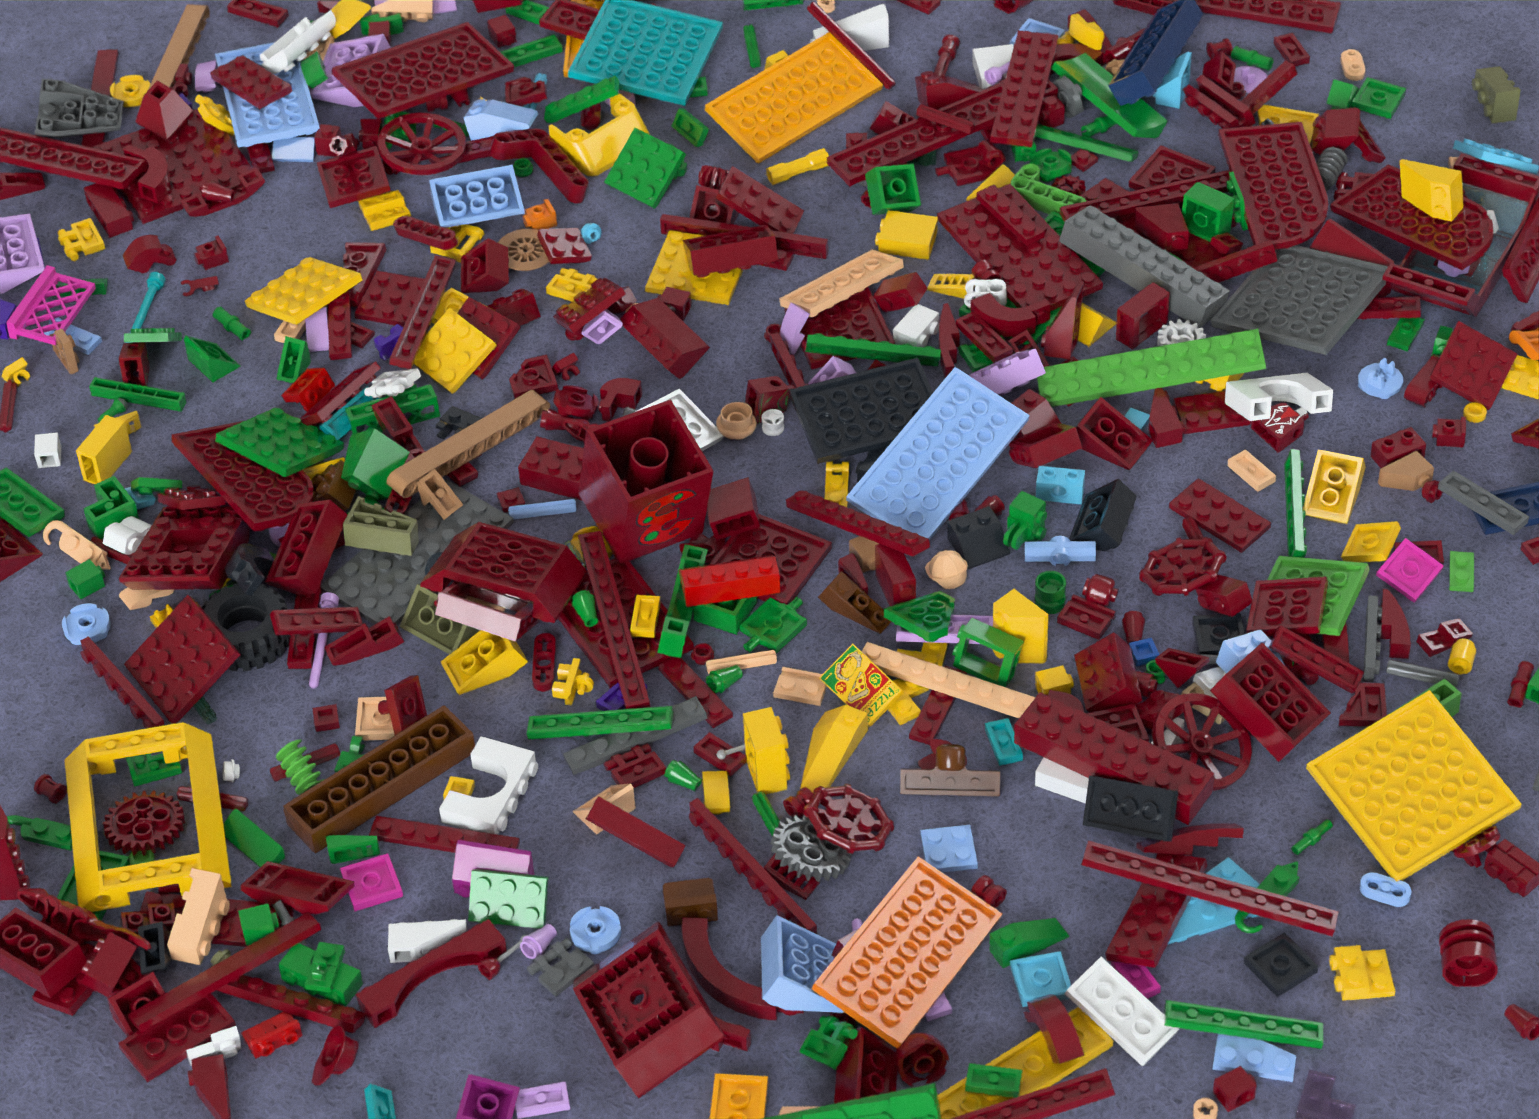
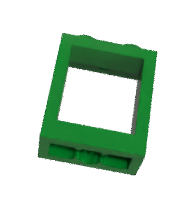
M971 618L967 625L963 624L958 631L957 638H960L952 653L955 656L953 666L984 681L1007 687L1015 675L1024 641L975 618ZM971 639L1004 654L1002 666L999 667L968 653L969 640Z

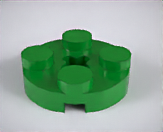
M1046 148L1035 152L1031 156L1030 164H1035L1039 167L1040 177H1042L1043 181L1050 182L1056 177L1072 172L1071 155L1063 149H1058V152H1052L1051 148Z

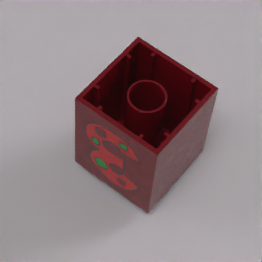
M670 399L586 429L578 493L620 565L703 533L714 470Z

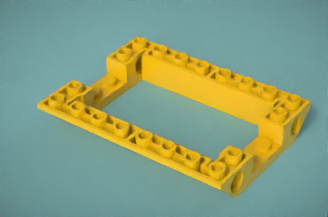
M182 722L85 739L65 759L78 906L91 912L130 905L129 892L177 883L179 884L181 896H183L184 891H190L193 882L192 877L189 876L192 868L221 874L224 888L232 887L214 749L210 733ZM162 751L165 764L179 762L182 759L188 758L200 853L101 870L91 775L116 773L115 759Z

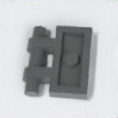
M568 938L561 942H555L551 945V949L548 952L535 957L533 963L527 967L531 975H534L539 970L543 972L538 977L539 982L555 997L571 986L576 978L594 967V962L578 948L570 954L566 951L572 946ZM558 957L561 959L554 966L549 965V963L553 961L555 958Z

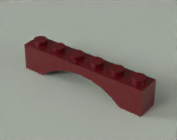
M489 919L481 924H476L465 933L453 937L449 942L438 948L430 950L421 958L409 962L398 971L386 975L382 980L371 986L363 988L361 992L356 994L359 1009L366 1013V1018L376 1028L396 1017L408 995L431 976L459 966L478 965L480 961L487 957H500L507 951L505 938Z

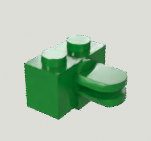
M1023 491L1018 494L1009 505L1007 531L1003 539L1004 545L1018 550L1025 542L1042 541L1047 532L1045 528V520L1047 518V512H1045L1046 501Z

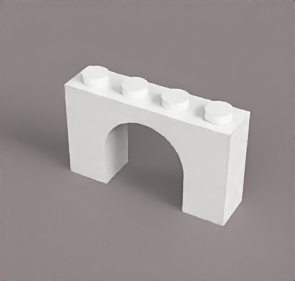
M1309 373L1226 382L1225 404L1249 421L1270 419L1271 401L1294 403L1311 414L1332 411L1333 389Z
M480 737L471 753L472 767L500 776L506 781V785L497 794L486 798H475L450 790L439 808L441 822L466 830L499 834L500 831L503 832L506 829L509 814L516 811L520 794L524 795L526 793L530 776L534 777L536 775L538 763L536 762L534 751Z

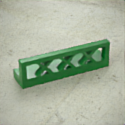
M431 384L392 396L402 413H412L409 419H407L410 425L440 417L437 396ZM391 396L345 408L352 434L357 433V426L365 424L369 426L367 430L375 428L383 433L380 425H378L379 423L373 412L372 405ZM433 405L434 412L421 413L425 407Z

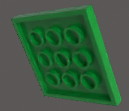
M272 408L216 433L215 440L219 444L283 477L290 476L335 455L344 447V442L336 440L335 436L325 434L315 426H307L301 423L299 418L293 417L279 408Z

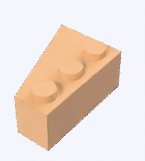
M192 868L189 875L193 879L190 891H184L182 897L183 900H186L183 913L176 916L167 945L172 960L201 965L204 956H207L210 952L213 937L219 933L220 922L223 916L227 915L230 903L225 894L221 874Z

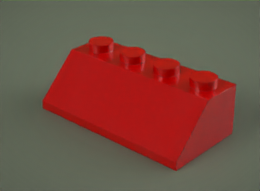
M773 555L679 569L686 607L780 593V575L776 557Z

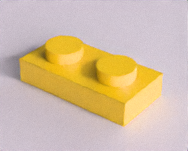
M636 595L630 628L631 637H655L661 603L660 596Z

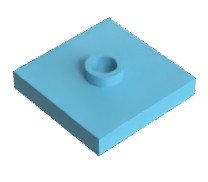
M1061 951L1010 960L1011 971L1022 1007H1027V1002L1049 994L1055 995L1059 1000L1069 999L1065 993L1071 986Z

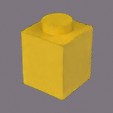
M1063 665L1035 672V687L1038 694L1041 692L1048 695L1049 690L1071 694V688H1074L1073 678L1071 674L1066 673Z

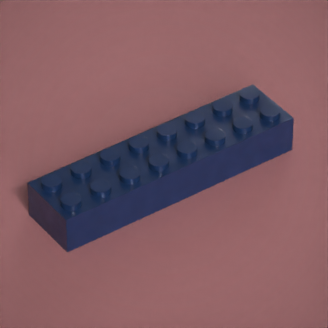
M1178 0L1156 11L1108 85L1120 106L1127 103L1129 105L1134 104L1141 97H1150L1157 92V87L1163 82L1164 76L1169 73V68L1175 63L1176 57L1182 52L1183 46L1188 43V38L1194 33L1193 30L1199 25V21L1203 16L1195 0Z

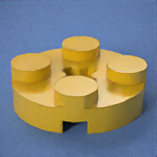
M139 75L124 76L120 78V82L116 85L115 82L111 85V97L122 100L123 107L141 106L143 96L148 91L150 82L143 80V77Z

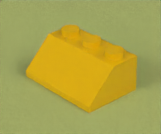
M1013 589L993 603V627L1024 641L1018 663L1043 664L1047 661L1048 614L1017 590ZM993 650L996 657L1004 659V654Z

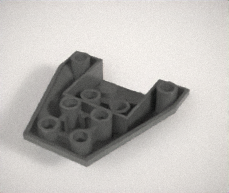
M42 78L35 135L58 139L119 131L121 128L123 101L62 80Z

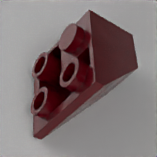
M157 80L143 96L136 123L164 140L169 141L192 116L194 111L172 88Z

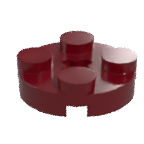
M573 385L563 386L562 390L556 389L553 398L555 406L558 407L559 414L563 416L573 415L585 420L592 419L593 414L597 411L599 400L594 394L592 397L588 395V390Z

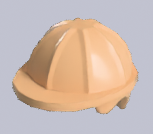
M939 551L925 566L926 574L929 578L936 581L944 589L958 588L966 581L968 564L956 551Z

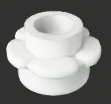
M234 759L224 761L223 781L234 782V779H239V764H235Z

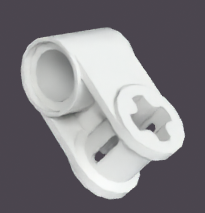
M972 279L965 285L967 294L964 298V303L969 308H971V300L974 297L978 298L988 293L1001 305L1005 306L1007 303L1006 284L1000 279Z

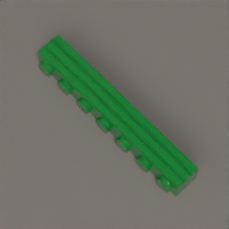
M94 377L89 386L91 396L112 400L121 398L129 403L182 412L186 405L185 394L182 392Z

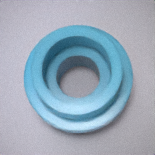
M595 223L585 224L581 229L582 238L587 244L597 241L601 237L600 226Z

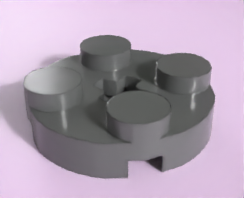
M1062 76L1052 82L1058 88V99L1065 106V115L1068 118H1072L1084 111L1080 97L1082 90L1078 84H1073L1066 76Z

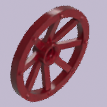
M411 113L399 116L388 122L378 136V151L381 158L392 168L412 175H432L449 170L461 161L466 150V138L462 129L452 120L432 113ZM426 123L423 136L416 137L408 124ZM433 124L448 130L432 141L429 139ZM401 127L412 144L390 136V134ZM452 136H455L458 141V146L436 147ZM386 142L407 150L389 152ZM453 153L449 158L443 161L435 155H433ZM414 156L411 164L398 159ZM427 159L434 163L428 165H419L421 161Z
M1199 693L1182 694L1168 701L1158 712L1154 720L1152 729L1153 744L1171 753L1187 752L1190 755L1188 761L1195 764L1198 758H1200L1205 768L1214 772L1213 791L1231 786L1247 770L1252 755L1249 733L1245 726L1218 699ZM1191 705H1200L1211 709L1201 730H1197ZM1182 706L1189 734L1167 717L1175 708ZM1220 714L1234 731L1211 737L1208 733L1217 715ZM1164 726L1183 740L1185 744L1166 745ZM1238 738L1240 758L1214 749L1213 746ZM1209 756L1237 767L1233 773L1222 778Z

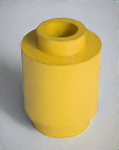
M1459 639L1453 644L1448 660V667L1451 671L1461 675L1467 674L1472 670L1476 655L1475 644L1469 639Z

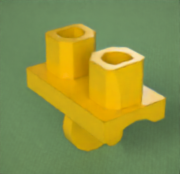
M573 658L572 664H559L558 680H566V683L555 681L552 686L553 697L564 699L565 705L573 704L576 691L579 695H583L584 692H590L594 686V682L589 677V674L586 672L582 674V671L579 669L581 660L578 658Z

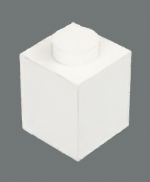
M58 432L35 435L34 454L38 468L61 466V443Z

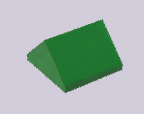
M187 335L184 337L188 360L211 382H215L241 367L217 343Z

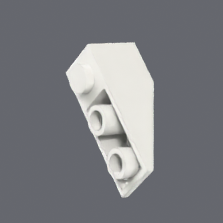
M452 919L449 921L389 924L388 952L390 962H411L421 958L430 950L438 948L449 942L453 937L467 931L466 920Z

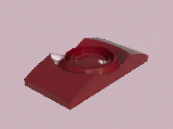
M267 861L244 881L240 887L242 892L262 904H269L270 906L281 900L284 906L292 907L304 915L307 912L309 914H319L329 911L355 885L354 881Z

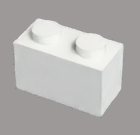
M919 304L915 305L893 329L895 344H911L914 347H925L929 338L932 335H936L939 331V313Z

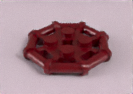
M1179 537L1176 538V541L1157 551L1152 550L1148 554L1149 558L1146 565L1139 572V579L1152 589L1154 595L1184 594V596H1188L1193 590L1209 582L1214 583L1218 579L1217 574L1221 565L1226 561V553L1219 550L1213 544L1211 538L1181 539ZM1208 552L1211 554V556L1205 557ZM1156 564L1159 565V568L1154 570Z
M851 784L827 788L819 786L814 789V795L810 802L804 806L803 811L804 815L811 821L820 840L825 839L845 849L850 854H853L855 851L873 849L880 851L885 847V841L889 833L894 830V822L888 818L880 805L881 800L877 797L872 798L852 788ZM842 796V799H834V800H833V799L831 798V797ZM819 804L824 806L826 809L823 810L818 808ZM872 811L874 812L878 820H874V818L871 815ZM871 831H875V832H879V833H878V835L875 836V835H873V834L871 833Z

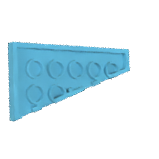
M1229 857L1205 873L1254 888L1260 885ZM1191 897L1168 944L1179 943L1187 940L1189 937L1198 934L1203 935L1235 924V915L1238 910ZM1249 913V915H1248L1246 918H1249V917L1254 918V917H1257L1258 915H1254V914Z

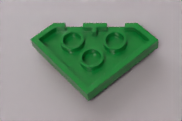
M942 591L934 592L884 608V618L892 621L895 625L905 628L910 633L916 634L927 642H934L938 638L948 635L955 608V598Z

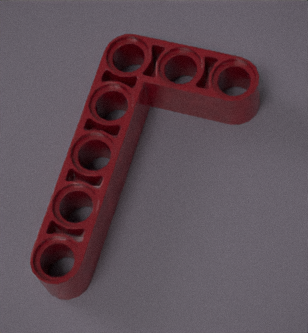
M534 128L494 134L490 150L491 157L496 160L532 157L568 201L576 204L584 201L588 180L546 131Z

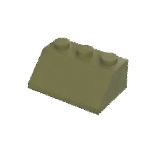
M417 584L399 627L448 654H451L480 631L479 629L435 615L437 607L434 606V602L437 600L439 592L431 591Z

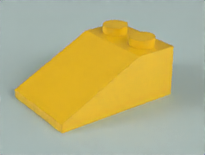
M1401 159L1399 162L1402 198L1433 218L1453 221L1463 209L1462 172Z
M1318 450L1303 510L1306 512L1305 516L1348 524L1366 468L1364 458Z
M482 630L441 661L444 670L459 695L510 677L528 663L517 641L515 642Z

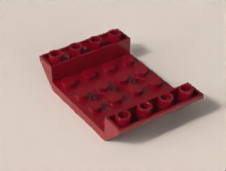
M477 522L455 535L421 581L420 587L434 592H442L453 579L456 582H464L475 585L478 588H486L497 591L500 594H508L519 597L522 600L533 601L532 617L544 622L555 623L587 575V570L567 545Z

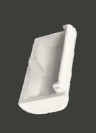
M328 11L312 23L305 17L260 54V59L263 61L261 65L274 74L282 70L285 72L289 71L295 66L294 60L299 62L307 56L305 53L307 49L311 52L319 46L317 42L319 39L323 42L331 36L329 31L336 24L332 11Z

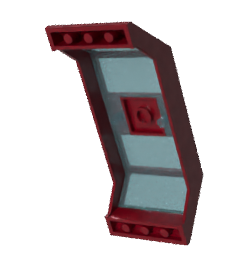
M1461 153L1453 169L1462 172V189L1466 192L1465 195L1468 199L1481 205L1485 210H1493L1499 229L1496 233H1493L1491 246L1482 257L1470 265L1467 274H1461L1457 277L1448 276L1445 274V271L1438 268V259L1410 248L1399 266L1390 263L1383 274L1382 280L1395 292L1411 297H1420V300L1477 317L1502 276V268L1536 203L1539 194V176Z

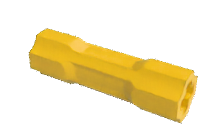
M822 148L800 159L766 168L767 179L772 185H775L809 170L815 171L829 166L827 164L828 152H826L825 148Z

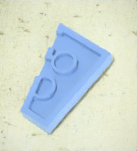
M1218 1034L1213 1070L1229 1072L1242 1066L1247 1074L1250 1073L1252 1076L1293 1082L1296 1055L1262 1040Z

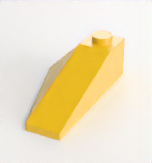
M848 705L824 712L813 728L800 789L806 787L813 793L814 789L819 786L827 788L832 785L867 733L868 713Z

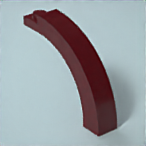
M682 917L683 947L687 964L698 984L711 997L738 1013L759 1019L776 1021L777 1012H783L789 1016L797 1013L803 1014L804 1011L785 1010L778 1006L770 1005L766 1000L762 999V987L748 984L729 973L718 962L710 948L708 941V919Z

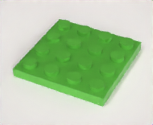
M1279 556L1267 580L1327 577L1328 588L1320 633L1315 634L1340 636L1370 569L1368 563Z

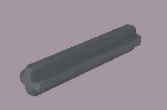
M1389 660L1386 668L1388 674L1433 684L1446 679L1455 688L1459 681L1458 674L1396 660Z

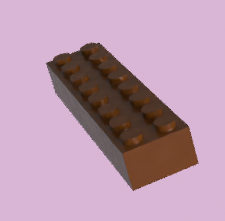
M443 705L283 805L287 825L316 854L327 847L326 836L346 835L469 757L475 747L473 732Z

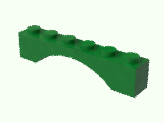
M685 544L679 569L704 566L708 549ZM678 569L657 653L681 658L693 606L686 607Z

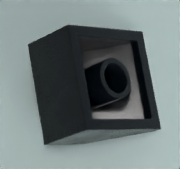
M990 506L947 521V539L955 551L966 560L968 564L967 569L1010 555L1008 546L1003 544L1004 533L1001 523Z

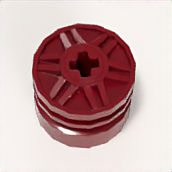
M1474 919L1458 920L1443 927L1439 933L1442 975L1446 982L1453 986L1479 987L1491 982L1498 974L1494 932L1491 927L1482 921Z

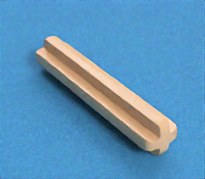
M767 650L706 661V669L709 674L711 671L734 665L739 666L740 669L777 663V656L775 650Z

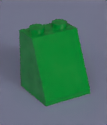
M375 428L352 434L341 478L347 481L351 488L365 493V496L370 500L380 501L388 499L392 488L387 484V478L392 471L404 465L410 452Z

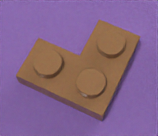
M62 328L54 331L53 334L49 335L52 337L55 335L57 344L52 345L54 352L70 375L78 372L77 364L79 363V358L76 352L73 351L75 342L72 336H67Z

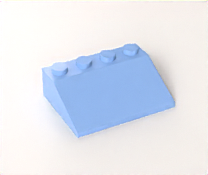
M513 165L429 180L435 213L441 227L448 228L525 214Z
M776 916L761 936L762 999L772 1006H778L785 1010L844 1013V1011L812 990L816 980L834 960L831 954L836 943L780 916Z

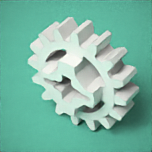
M1178 319L1177 323L1169 321V326L1163 324L1162 330L1158 331L1157 345L1163 346L1206 338V334L1203 333V328H1197V323L1191 325L1190 320H1187L1185 323H1182L1180 319Z

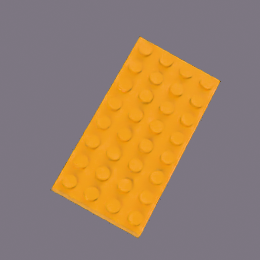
M828 32L705 105V111L759 164L882 90L883 84Z

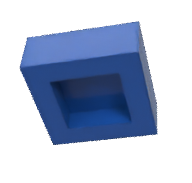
M1152 638L1129 643L1136 667L1146 665L1159 656Z

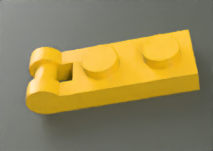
M833 461L826 462L825 499L848 508L846 496L848 495L849 461H842V464H833ZM833 473H842V475H833Z

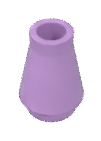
M546 924L537 931L523 937L520 944L523 954L530 959L542 955L552 939L557 935L555 928L550 924Z

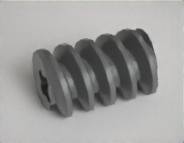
M1335 147L1326 148L1316 162L1326 192L1335 184L1348 162L1346 153Z

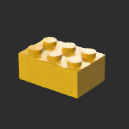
M772 707L743 713L745 755L747 756V765L757 793L762 791L766 795L787 790V781L790 780V773L786 766L789 765V757L785 749H788L789 745L786 734L781 735L780 732L782 730L780 717L774 715Z

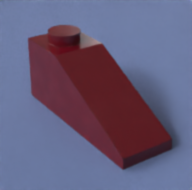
M223 1054L191 1059L192 1070L188 1071L189 1085L195 1086L198 1097L215 1119H231L227 1067Z

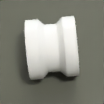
M769 409L762 414V430L766 435L777 436L784 431V415L780 410Z

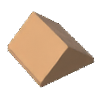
M631 784L611 785L575 809L573 813L594 833L598 834L604 829L586 820L597 797L600 796L629 813L635 809L633 786Z

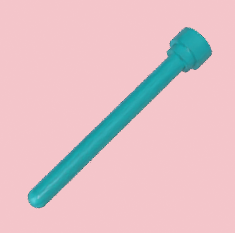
M151 272L147 279L148 290L131 329H140L156 292L162 289L165 284L166 278L163 274L159 272Z

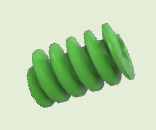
M301 739L288 743L276 755L277 761H282L281 768L286 770V777L291 778V785L296 786L295 792L298 795L303 794L323 781H317V778L321 775L320 771L312 773L316 764H307L311 759V755H302L307 748L305 746L297 747L302 742Z

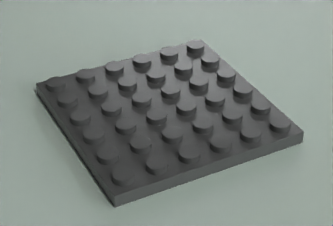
M1296 245L1287 249H1277L1275 252L1278 261L1255 269L1211 319L1212 327L1235 333L1258 329L1260 339L1327 355L1385 286L1386 283L1382 280V277L1388 266Z

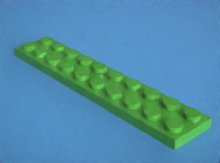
M1253 329L1044 367L1046 374L1037 377L1039 394L1047 399L1051 407L1099 399L1100 397L1106 398L1266 369L1259 330Z

